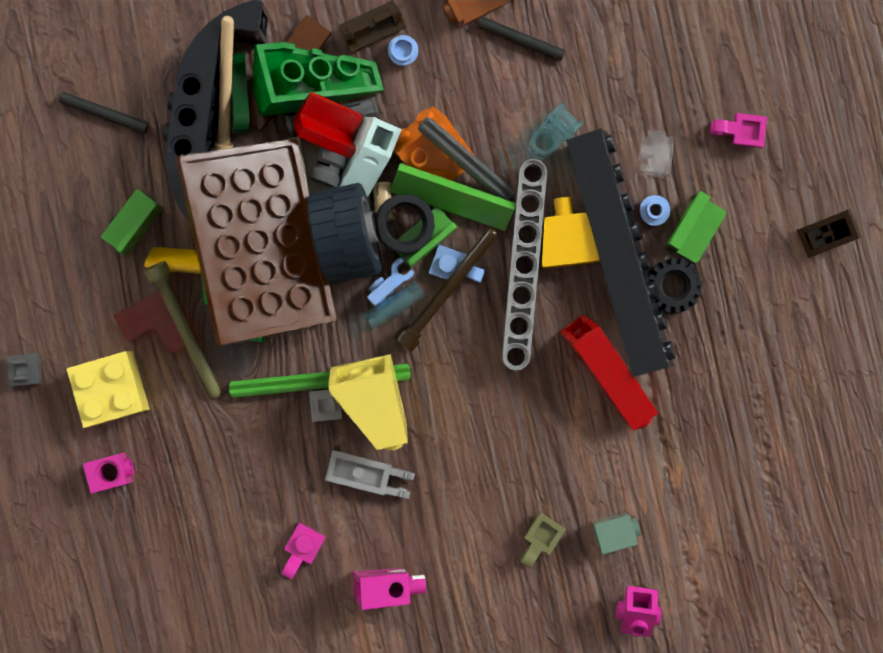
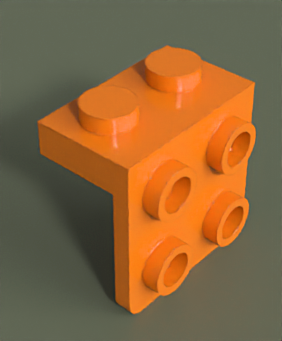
M432 106L430 109L421 111L416 116L415 121L407 128H402L393 153L407 166L453 181L465 170L418 130V126L426 117L432 118L470 153L472 151L448 118Z

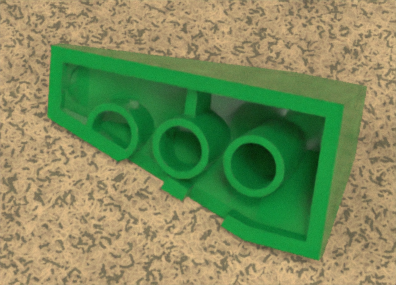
M287 42L258 44L254 47L253 92L260 117L297 112L310 92H314L337 103L381 93L384 90L377 64L374 61L341 55L340 57L324 54L322 50L312 48L310 51L297 48L295 44Z

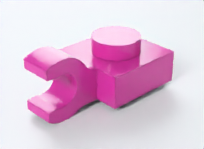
M736 113L734 115V122L715 119L714 122H711L710 134L732 136L731 145L761 149L764 147L767 117Z
M299 522L284 549L292 555L281 574L293 579L303 560L312 564L326 536Z

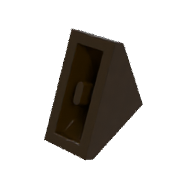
M851 209L797 230L808 258L862 238Z

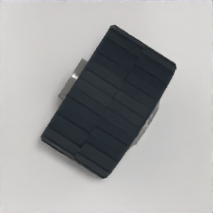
M354 183L309 194L307 213L311 237L319 266L326 281L329 284H336L379 274L382 269L379 236L376 232L375 218L363 186L360 183Z

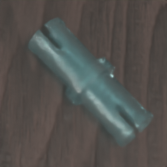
M414 280L413 283L398 293L387 295V300L364 313L367 320L369 319L368 322L375 330L395 315L401 316L404 314L403 310L426 296Z

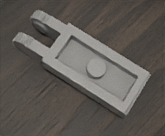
M332 450L325 480L380 495H385L386 493L409 499L410 491L401 487L387 486L390 475L404 480H414L415 473L394 468L391 464Z

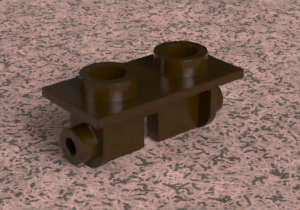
M394 0L338 25L351 53L406 28L401 12Z

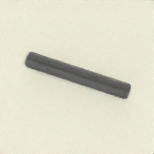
M426 117L420 123L418 130L492 195L510 201L514 195V190L432 118Z

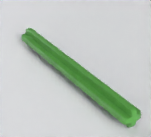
M408 364L393 365L397 381L410 379V366ZM330 372L231 381L229 383V393L232 398L325 389L329 388Z

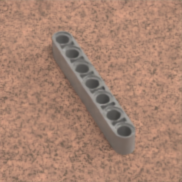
M529 159L522 164L517 181L501 355L504 366L514 371L525 368L531 356L547 169L540 160ZM534 167L538 169L541 175L540 180L537 182L528 181L524 176V171L527 168ZM527 197L534 198L538 203V209L532 213L524 211L521 206L522 200ZM525 227L531 228L535 233V240L531 243L522 242L518 235L520 229ZM525 257L531 261V272L522 274L516 269V261L519 258ZM525 288L529 292L530 298L526 304L521 305L514 301L513 292L515 289ZM514 318H522L526 322L527 329L524 334L516 335L511 331L510 323ZM512 348H518L524 354V360L518 366L510 364L507 360V354Z

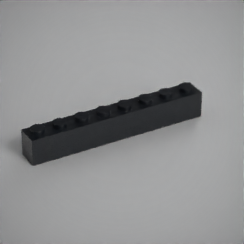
M602 128L567 139V145L633 377L642 376L674 367L673 359H676L675 348L672 341L667 342L664 330L668 329L667 320L664 312L658 311L656 300L659 299V293L655 282H650L647 270L651 269L647 253L642 252L639 240H642V233L637 222L633 223L630 211L634 210V205L630 194L624 192L622 182L626 181L622 165L620 163L616 164L614 152H617L615 139L612 134L608 135V132Z

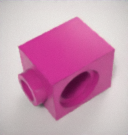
M125 453L83 463L90 493L133 482L131 477L135 475L131 458H126ZM107 464H112L117 468L118 474L115 480H110L105 476L104 470Z

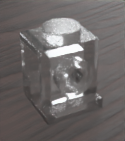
M648 131L645 143H640L639 161H643V165L637 168L636 175L664 178L671 174L674 137H667L664 131Z

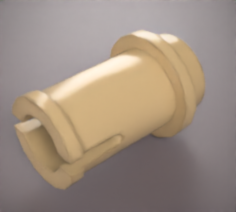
M378 182L374 185L375 210L372 211L374 216H376L377 210L384 201L392 197L390 192L391 182ZM396 209L389 213L387 221L394 220Z

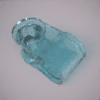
M563 102L547 116L529 140V152L536 159L544 160L552 156L584 124L582 120H577L565 109L566 105ZM539 137L547 138L550 141L551 148L540 150L535 144V139Z

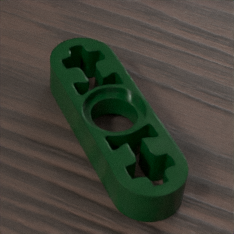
M233 52L231 132L248 133L249 104L245 54Z

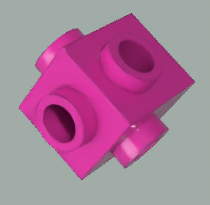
M627 586L623 601H618L616 605L615 619L620 620V633L631 634L637 637H651L654 625L659 626L661 621L662 609L658 607V590Z

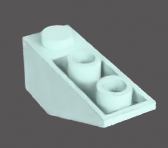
M364 116L354 141L356 151L347 160L346 166L341 173L338 187L360 183L368 197L388 163L402 129L375 117Z

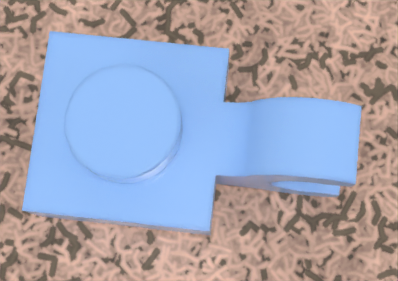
M439 244L429 274L447 280L467 254ZM473 266L465 277L481 283L485 271Z
M398 258L392 264L391 276L386 280L380 277L368 288L371 294L367 298L375 307L380 305L403 282L410 280L414 276L415 272L413 270H410L406 275L398 273L399 265L404 262L402 258Z

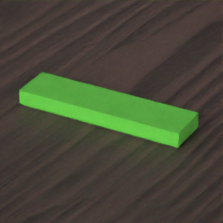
M401 163L390 192L398 195L410 194L419 197L430 206L503 231L506 230L516 203Z

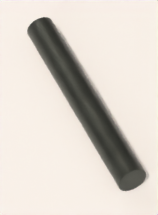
M483 16L477 27L559 61H562L566 51Z
M64 91L60 95L59 103L144 134L148 130L149 122Z

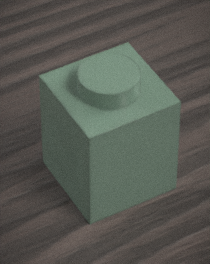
M627 512L591 522L598 548L602 555L638 545L636 536L641 535L636 517L631 518Z

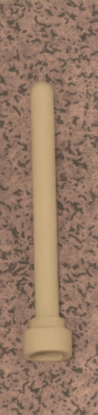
M224 16L221 20L218 142H215L211 151L233 148V143L230 142L234 20L230 16Z

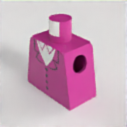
M403 568L353 571L355 602L362 610L410 604V595L426 593L425 576H409L408 572ZM397 582L396 589L389 592L390 585Z

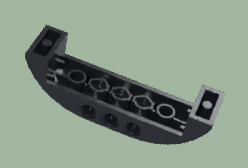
M261 0L241 3L222 12L206 24L187 48L178 69L174 92H170L168 96V110L171 111L170 123H165L163 139L167 141V176L173 197L188 221L189 217L176 158L183 156L184 151L189 147H192L189 155L211 152L216 142L219 113L221 20L224 16L233 18V41L265 44L269 13ZM200 87L197 94L191 95L194 89ZM196 117L194 124L187 126L188 121Z

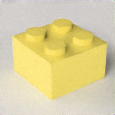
M124 351L66 368L83 428L93 427L150 410L133 351Z

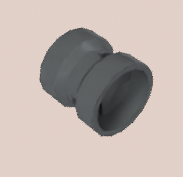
M319 148L316 156L318 162L316 167L311 169L309 178L336 188L340 182V170L345 168L348 159L332 151Z

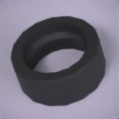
M410 194L396 195L384 201L375 216L376 232L380 242L388 249L399 253L415 252L423 248L432 238L435 228L434 215L429 205L421 198ZM407 205L413 207L422 218L420 234L409 242L395 240L387 230L386 221L388 215L398 206Z

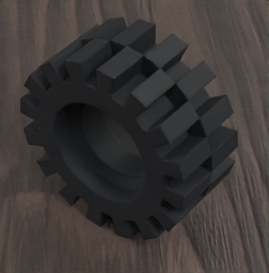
M670 258L656 264L649 271L650 282L654 281L658 289L659 299L656 300L659 311L669 314L680 313L689 310L698 302L697 299L701 297L703 292L701 291L703 281L700 280L699 276L701 274L695 270L694 264L688 263L682 258ZM670 274L679 275L685 282V290L677 298L667 296L662 288L663 280Z

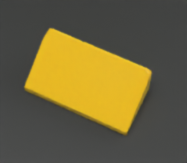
M153 247L145 261V267L147 268L166 261L171 272L201 274L196 250Z

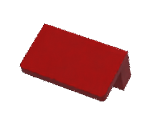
M310 92L292 121L297 137L350 159L356 151L352 136L362 122L363 117L362 114L314 92Z

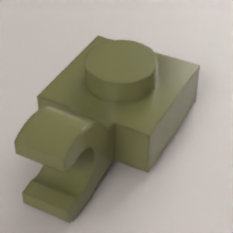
M539 512L523 537L530 542V545L523 552L519 561L531 568L542 550L549 555L552 553L566 529Z

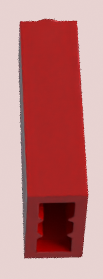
M582 314L560 330L559 333L625 424L633 431L648 426L652 422L653 417L658 414V411L601 328Z

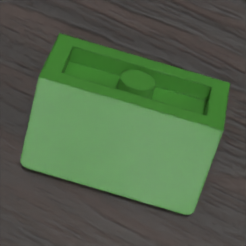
M136 189L102 234L101 238L113 246L118 253L128 256L162 211L163 207L142 191Z
M702 191L694 195L665 247L693 263H697L726 216V211L710 202L709 199L711 197Z
M435 207L432 210L435 228L432 238L423 248L409 253L397 252L410 268H413L438 247L439 244L457 231V225L454 222L452 223L441 209ZM422 219L397 239V241L409 242L415 239L421 232Z

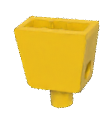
M572 197L553 199L555 216L545 217L542 224L540 268L546 269L598 263L600 258L587 213H573Z

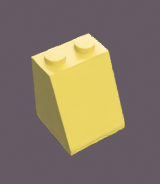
M391 354L331 367L329 378L330 393L377 450L385 449L392 451L408 443L407 421Z

